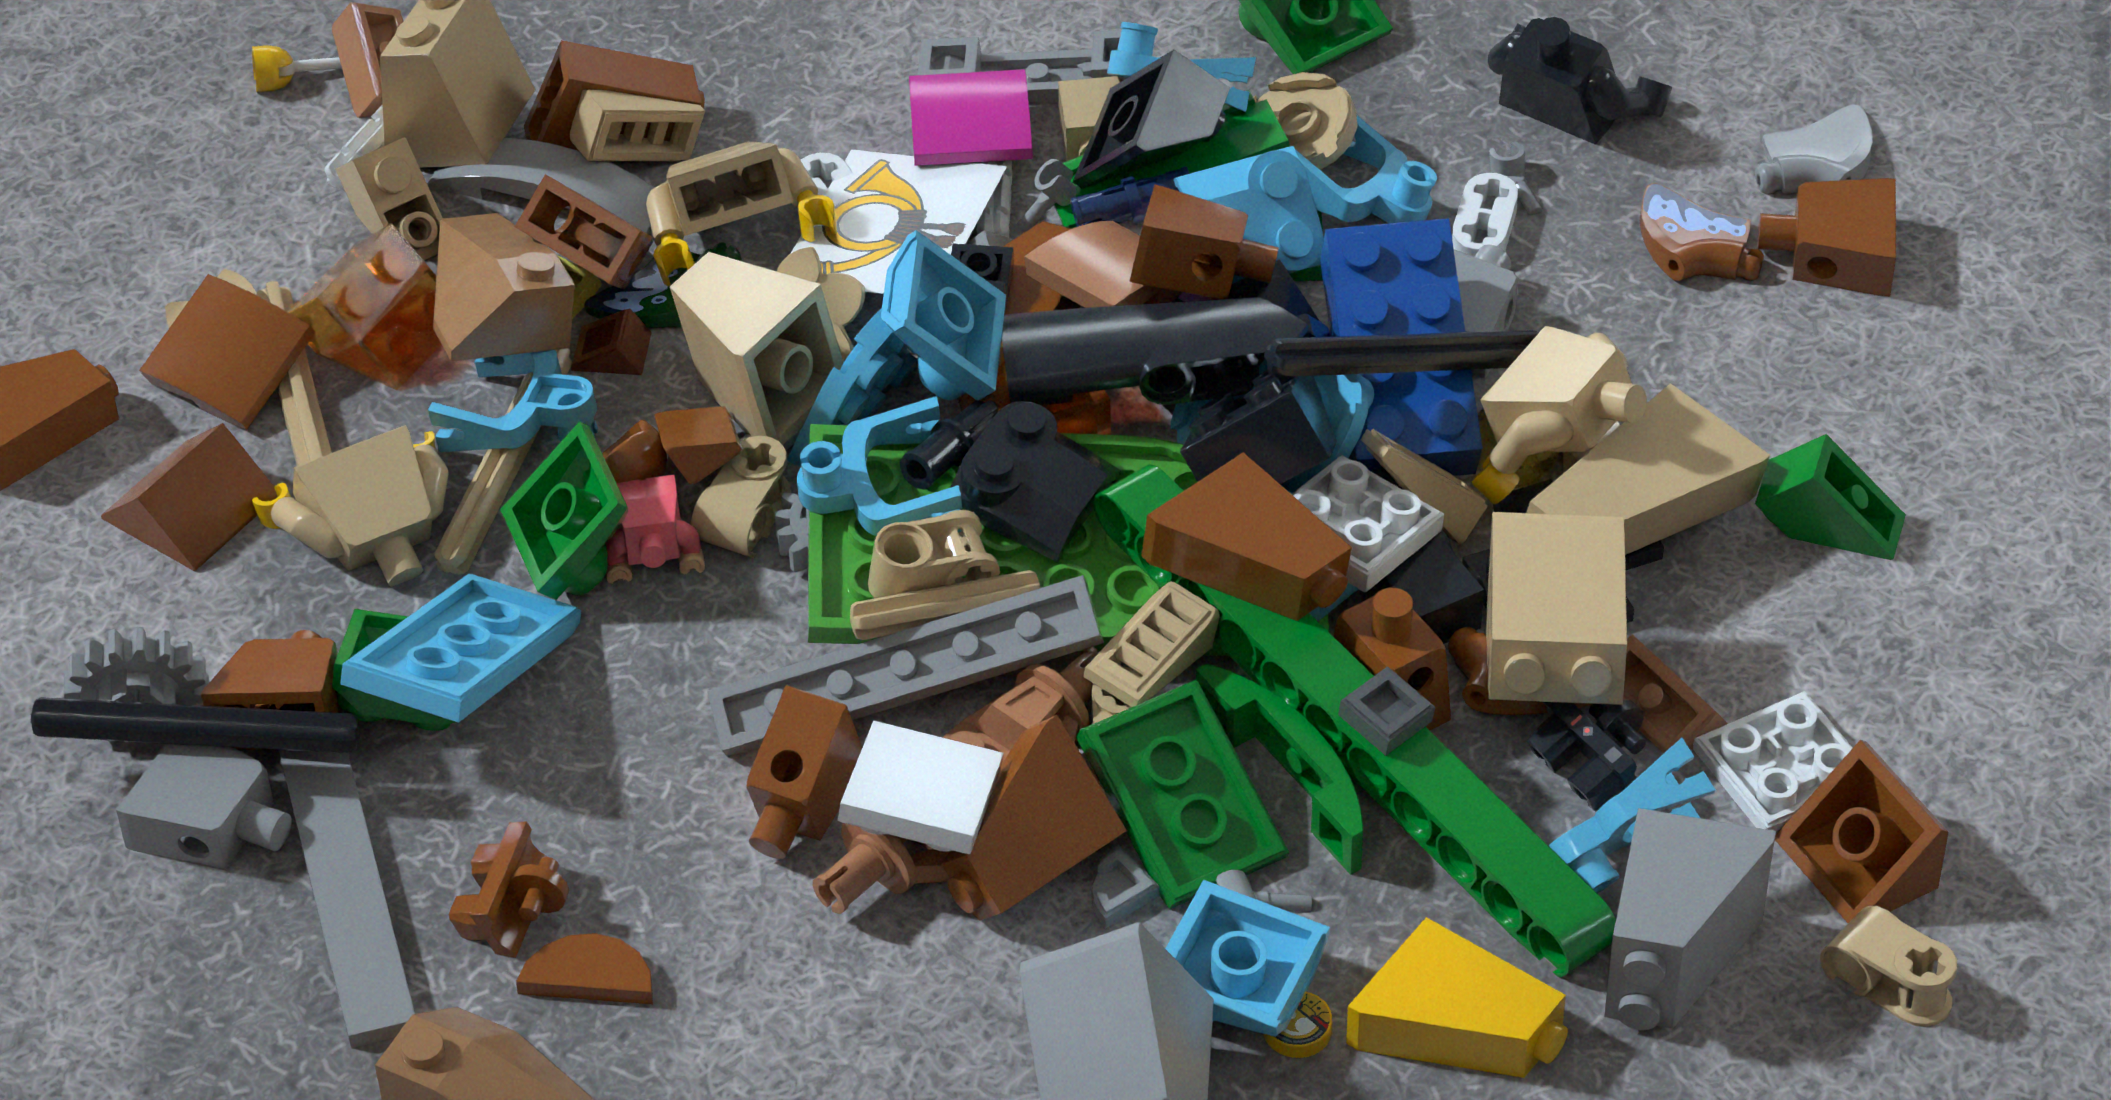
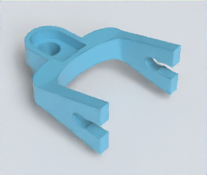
M1121 22L1122 30L1118 49L1111 50L1107 74L1128 78L1159 59L1160 57L1152 56L1158 28L1137 23ZM1256 57L1189 60L1218 80L1226 79L1229 82L1247 83L1248 77H1253ZM1232 87L1228 92L1225 104L1246 112L1250 92Z
M1358 115V127L1354 135L1356 142L1352 141L1343 154L1373 165L1378 169V173L1366 183L1355 188H1342L1296 150L1305 167L1318 211L1345 222L1359 221L1371 213L1388 223L1423 221L1427 219L1432 206L1430 192L1437 181L1435 171L1421 162H1407V157L1402 151L1393 146Z
M555 350L477 358L474 363L478 377L520 375L533 372L532 380L524 396L514 409L505 416L491 418L432 402L428 408L432 426L447 428L439 429L435 436L439 452L519 448L534 437L541 425L558 427L560 442L579 421L589 425L594 438H596L595 433H598V426L594 420L597 412V403L592 384L580 376L563 375Z
M937 396L851 422L843 434V454H840L839 448L830 442L817 441L807 445L800 454V463L802 462L797 474L798 496L801 504L807 510L818 514L854 509L861 526L868 533L875 536L884 526L895 522H910L932 518L962 509L959 485L903 503L889 505L877 495L867 472V457L873 446L922 443L930 436L932 427L940 419Z
M1681 737L1628 787L1602 805L1595 816L1558 837L1549 847L1598 894L1619 879L1620 875L1617 870L1613 869L1606 856L1631 845L1638 808L1661 811L1714 794L1716 789L1704 771L1695 776L1685 778L1683 783L1678 784L1671 772L1678 771L1683 765L1694 758L1693 753ZM1691 802L1671 811V814L1700 818Z

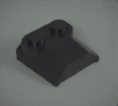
M1015 402L999 410L964 456L950 488L959 485L962 509L960 510L974 512L978 516L981 525L1059 562L1063 557L1065 547L1093 511L1095 495L1109 488L1112 483H1117L1120 479L1121 470L1067 436L1057 432V422L1052 413L1045 407L1032 402Z

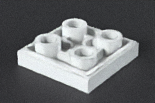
M1343 455L1292 493L1298 501L1352 547L1346 577L1348 583L1363 592H1367L1442 531L1444 513L1421 501L1414 493L1402 490L1372 473L1362 463L1350 460Z
M1805 691L1696 737L1693 743L1695 753L1756 828L1776 831V834L1852 749V746Z
M873 720L841 800L838 821L858 826L871 834H890L925 843L938 851H957L971 854L1001 771L1004 753Z

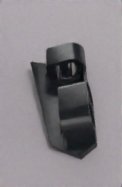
M1263 298L1107 306L1004 314L1002 342L1010 404L1015 402H1032L1041 406L1071 403L1074 402L1073 394L1139 386L1142 396L1156 404H1177L1210 400L1227 392H1230L1232 396L1241 395L1254 387L1252 381L1259 376L1258 360L1265 359L1264 352L1266 347L1271 345L1275 339L1303 338L1308 332V324Z

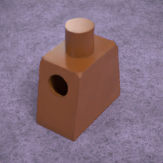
M546 174L514 226L607 283L623 290L628 286L654 241V237ZM569 206L570 211L567 220L559 229L554 230V223L558 214L565 207Z
M1878 178L1803 183L1798 187L1795 215L1760 213L1757 249L1792 251L1793 280L1890 297L1896 262V179Z
M1154 185L1129 282L1225 299L1229 296L1234 275L1270 284L1279 247L1243 239L1248 215L1243 211L1170 188Z
M1399 588L1383 589L1375 596L1343 611L1337 617L1333 637L1373 676L1388 666L1435 706L1433 720L1426 726L1429 730L1451 720L1446 649L1442 640L1413 610L1412 597L1406 591Z
M310 630L297 631L290 639H253L245 642L202 690L203 706L342 713L343 709L338 706L336 690L332 687L334 663L338 655L336 643L329 638H322ZM234 747L237 750H260L257 748Z
M788 685L785 686L747 778L746 788L759 816V820L749 839V844L758 852L771 858L784 859L797 833L821 841L838 813L841 800L862 750L846 704Z

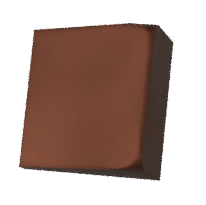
M630 308L581 326L571 371L642 375L652 332Z

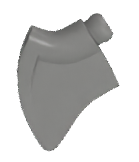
M1849 105L1806 127L1763 135V145L1769 163H1761L1755 170V179L1757 185L1760 184V192L1767 195L1782 191L1783 195L1797 193L1798 187L1805 182L1863 179L1870 165L1873 144L1872 128L1864 109L1859 105Z

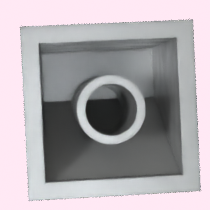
M1638 808L1613 933L1604 1017L1619 1019L1627 1027L1636 1030H1649L1656 1026L1673 1029L1762 924L1776 831Z
M1140 922L1020 962L1019 974L1040 1100L1208 1099L1214 999Z

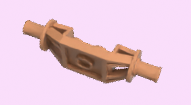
M1094 647L1084 649L1080 656L1059 674L1044 665L1030 664L1017 674L1015 687L963 719L942 738L1004 753L1003 764L1021 732L1034 724L1058 715L1077 747L1079 742L1076 737L1080 729L1091 725L1084 703L1092 697L1093 683L1083 676L1085 667L1097 655V649ZM842 823L841 835L848 853L824 874L817 876L813 880L812 885L815 894L824 906H830L837 898V902L831 906L832 912L841 914L876 881L895 894H902L917 883L948 882L950 877L942 866V862L949 851H938L925 843L918 842L928 850L910 855L903 844L909 839L890 834H871L858 826Z

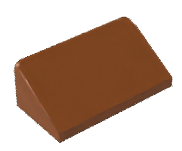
M725 406L663 411L654 414L664 450L690 485L692 483L695 485L741 453L742 447L731 414Z

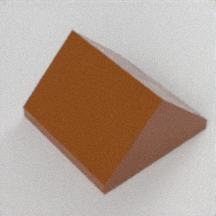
M222 423L186 440L101 515V518L187 568L196 571L257 516L252 502L253 498L258 497L259 500L267 502L276 499L277 494L274 485L225 424Z
M1859 740L1775 835V841L1843 919L1849 923L1867 906H1878L1891 912L1938 889L1949 832L1866 741Z

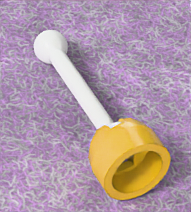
M271 45L252 46L256 92H268L284 88L291 81L295 72L342 69L339 57L294 61L290 54L280 47Z

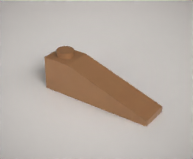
M499 213L440 219L433 330L450 361L570 348L575 287L572 279L554 251L515 228L512 222Z
M459 1007L412 1014L375 1064L382 1100H594L519 1033Z

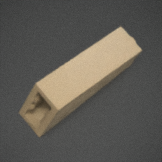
M1670 383L1646 404L1645 413L1638 422H1624L1533 498L1529 503L1527 513L1624 517L1626 555L1750 502L1757 495L1770 454Z

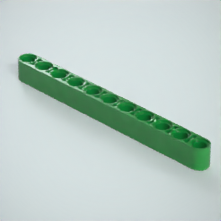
M1149 464L1095 495L1094 511L1106 534L1160 588L1172 581L1214 606L1220 614L1214 641L1257 684L1268 689L1301 713L1331 745L1347 773L1513 938L1539 961L1543 957L1550 961L1557 968L1553 971L1556 976H1566L1612 945L1616 918L1606 902L1426 726L1385 756L1338 715L1341 700L1374 676L1310 613L1296 621L1150 565L1142 557L1147 515L1184 491L1163 470Z

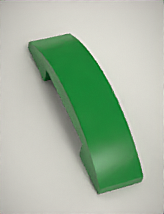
M1210 664L1197 668L1196 679L1233 748L1256 737L1312 798L1311 833L1350 875L1361 870L1363 846L1362 813L1351 778L1331 745L1301 713L1268 689L1243 676Z

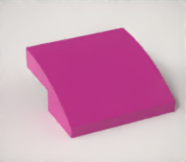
M1025 69L909 76L914 166L1033 159Z

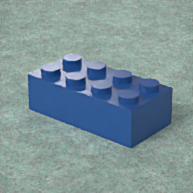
M1449 218L1325 229L1320 263L1331 337L1466 332ZM1471 370L1362 374V377L1368 379L1373 386L1374 399L1368 408V414L1360 438L1348 459L1362 463L1371 472L1382 467L1360 440L1367 429L1370 431L1374 429L1454 476L1476 474L1483 447Z

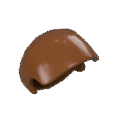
M642 419L602 453L616 484L660 477L666 472L668 454L663 448L660 434L651 424Z

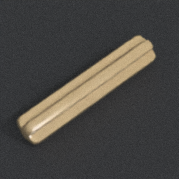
M1028 570L858 601L851 605L850 622L857 639L878 638L1041 588L1036 573Z

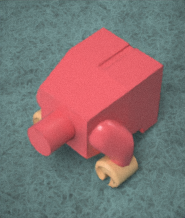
M667 475L646 478V480L641 481L639 479L617 483L627 504L628 513L618 530L606 543L608 553L606 577L608 583L613 584L618 579L631 581V565L643 563L646 567L657 568L663 565L665 560L677 558L682 574L685 575L690 572L689 569H696L699 573L703 572L705 561L699 533L694 526L680 518L675 476Z

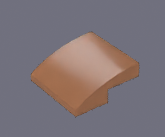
M1099 221L1070 229L1048 240L1024 256L1026 273L1029 277L1085 308L1142 305L1143 303H1171L1184 293L1129 282L1140 235L1114 221Z

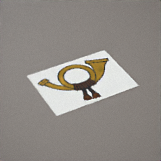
M851 150L845 162L854 174L836 181L834 179L824 195L831 198L834 203L836 234L833 235L827 226L815 225V241H806L801 235L791 253L802 248L814 247L822 265V274L835 272L849 274L864 285L865 292L884 294L887 269L906 237L915 230L950 255L953 243L966 244L1007 166L980 163L914 166V156Z

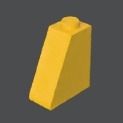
M1426 917L1348 1005L1346 1044L1358 1051L1525 1078L1539 1060L1546 1064L1551 1063L1557 1057L1566 1041L1568 1028L1563 1025L1566 995Z

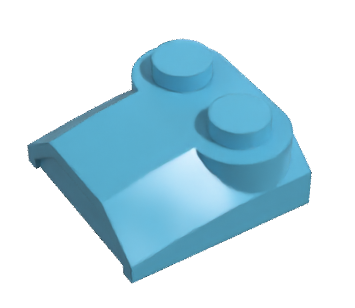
M1294 146L1269 151L1257 156L1174 178L1175 186L1178 187L1179 192L1246 213L1248 219L1243 239L1279 247L1276 261L1280 259L1288 273L1321 265L1320 257L1324 240L1323 231L1305 167ZM1234 275L1232 284L1245 277Z
M915 230L906 237L887 269L881 319L901 341L918 355V374L921 382L930 392L945 400H955L967 393L979 401L996 391L1006 294Z
M1203 880L1165 949L1214 999L1212 1022L1219 1021L1276 1037L1287 1028L1315 976L1329 937L1330 927Z

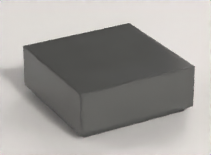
M1387 666L1342 699L1338 715L1386 756L1432 722L1435 706Z

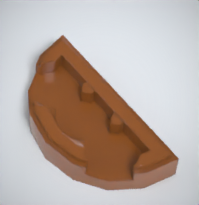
M597 933L568 935L544 945L525 962L516 980L517 993L522 995L653 1005L651 971L640 952L621 939Z

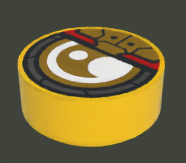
M1305 992L1287 1028L1276 1037L1264 1034V1038L1273 1050L1284 1056L1304 1058L1315 1055L1322 1051L1331 1039L1332 1013L1323 999L1313 993Z

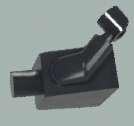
M1549 17L1544 20L1535 18L1529 22L1527 27L1517 23L1513 32L1497 43L1488 54L1489 68L1494 73L1502 75L1499 97L1500 105L1595 145L1609 130L1615 120L1640 116L1644 112L1662 117L1672 90V86L1641 76L1638 78L1636 87L1625 88L1615 74L1607 48L1597 41L1570 31L1568 23L1562 18Z

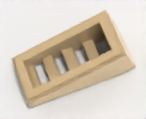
M583 90L570 130V140L587 161L689 160L705 110L701 105L607 90ZM623 122H627L624 133L620 134ZM651 122L647 138H644L647 123ZM669 122H675L670 141H664Z
M1367 429L1360 440L1366 445L1368 452L1403 490L1414 493L1421 501L1444 513L1442 530L1451 540H1455L1458 544L1464 543L1486 510V500L1463 480L1376 430L1372 429L1370 431Z
M1168 582L1139 609L1085 667L1083 677L1130 707L1143 703L1153 697L1212 648L1220 618L1219 611L1175 582ZM1123 662L1143 675L1140 679L1121 667L1120 664Z

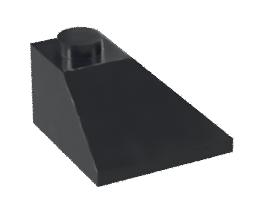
M1173 49L1110 88L1072 183L1082 189L1178 155L1201 141L1204 143L1209 142L1219 132L1224 123L1225 113L1222 111L1230 87Z

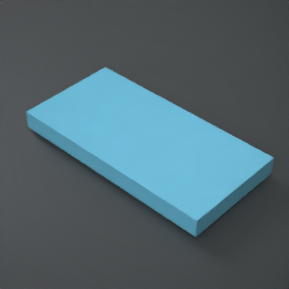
M469 573L344 662L342 665L341 685L459 723L571 637L580 624L581 610L577 609L578 607Z

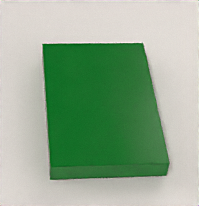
M1197 679L1080 729L1076 738L1112 807L1127 830L1126 833L1148 875L1159 885V896L1169 910L1192 900L1203 880L1217 884V876L1225 871L1240 870L1248 875L1288 856V848Z

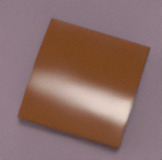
M208 274L139 371L152 385L191 399L201 410L247 430L311 340L315 331L309 324L273 303L241 287Z

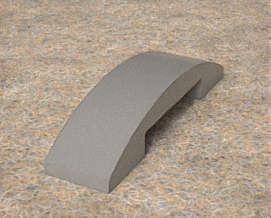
M1121 30L1094 31L1092 49L981 54L979 37L921 39L917 75L1025 69L1029 102L1059 103L1058 81L1113 76L1107 74L1111 50L1118 49Z
M503 138L487 165L438 167L428 182V187L481 200L488 190L531 199L546 174L647 234L651 230L646 202L649 192L655 187L616 165L606 161H587L580 151L555 144L518 138Z

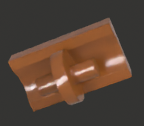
M527 821L509 822L501 843L478 844L471 860L472 876L481 890L479 894L456 896L449 912V919L461 938L467 940H486L495 954L513 958L517 957L531 921H536L540 912L552 913L559 911L564 907L569 894L567 882L557 873L559 863L555 859L541 853L533 845L530 838L532 829Z

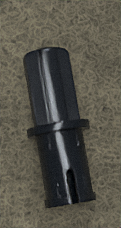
M975 400L953 419L946 418L938 421L932 427L931 434L926 440L902 456L900 469L904 478L910 485L924 490L930 488L938 478L953 466L960 467L966 453L998 413L999 406L992 400L986 402Z

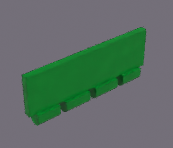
M1250 92L1246 112L1224 103L1222 111L1225 113L1224 123L1219 132L1209 142L1204 143L1201 141L1178 155L1082 189L1075 185L1076 197L1121 185V179L1131 176L1136 181L1165 174L1187 166L1189 174L1269 151L1290 147L1289 140L1267 99L1255 103ZM1083 155L1063 162L1073 172L1071 182H1073ZM1055 203L1054 208L1063 227L1076 228L1071 204L1060 206Z

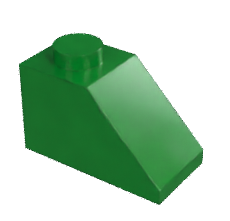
M1827 434L1769 459L1755 501V505L1763 512L1765 517L1774 523L1788 538L1888 560L1894 559L1906 516Z

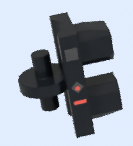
M1623 700V705L1614 704L1611 707L1608 704H1592L1589 708V714L1597 720L1595 724L1574 703L1543 702L1550 717L1527 739L1532 752L1538 758L1544 759L1546 766L1554 773L1578 752L1587 757L1589 760L1573 773L1567 781L1572 791L1581 799L1586 800L1588 806L1593 811L1599 810L1602 805L1621 793L1637 778L1635 776L1637 768L1635 761L1621 748L1625 747L1632 754H1637L1645 747L1646 739L1638 733L1644 720L1643 711L1631 700Z

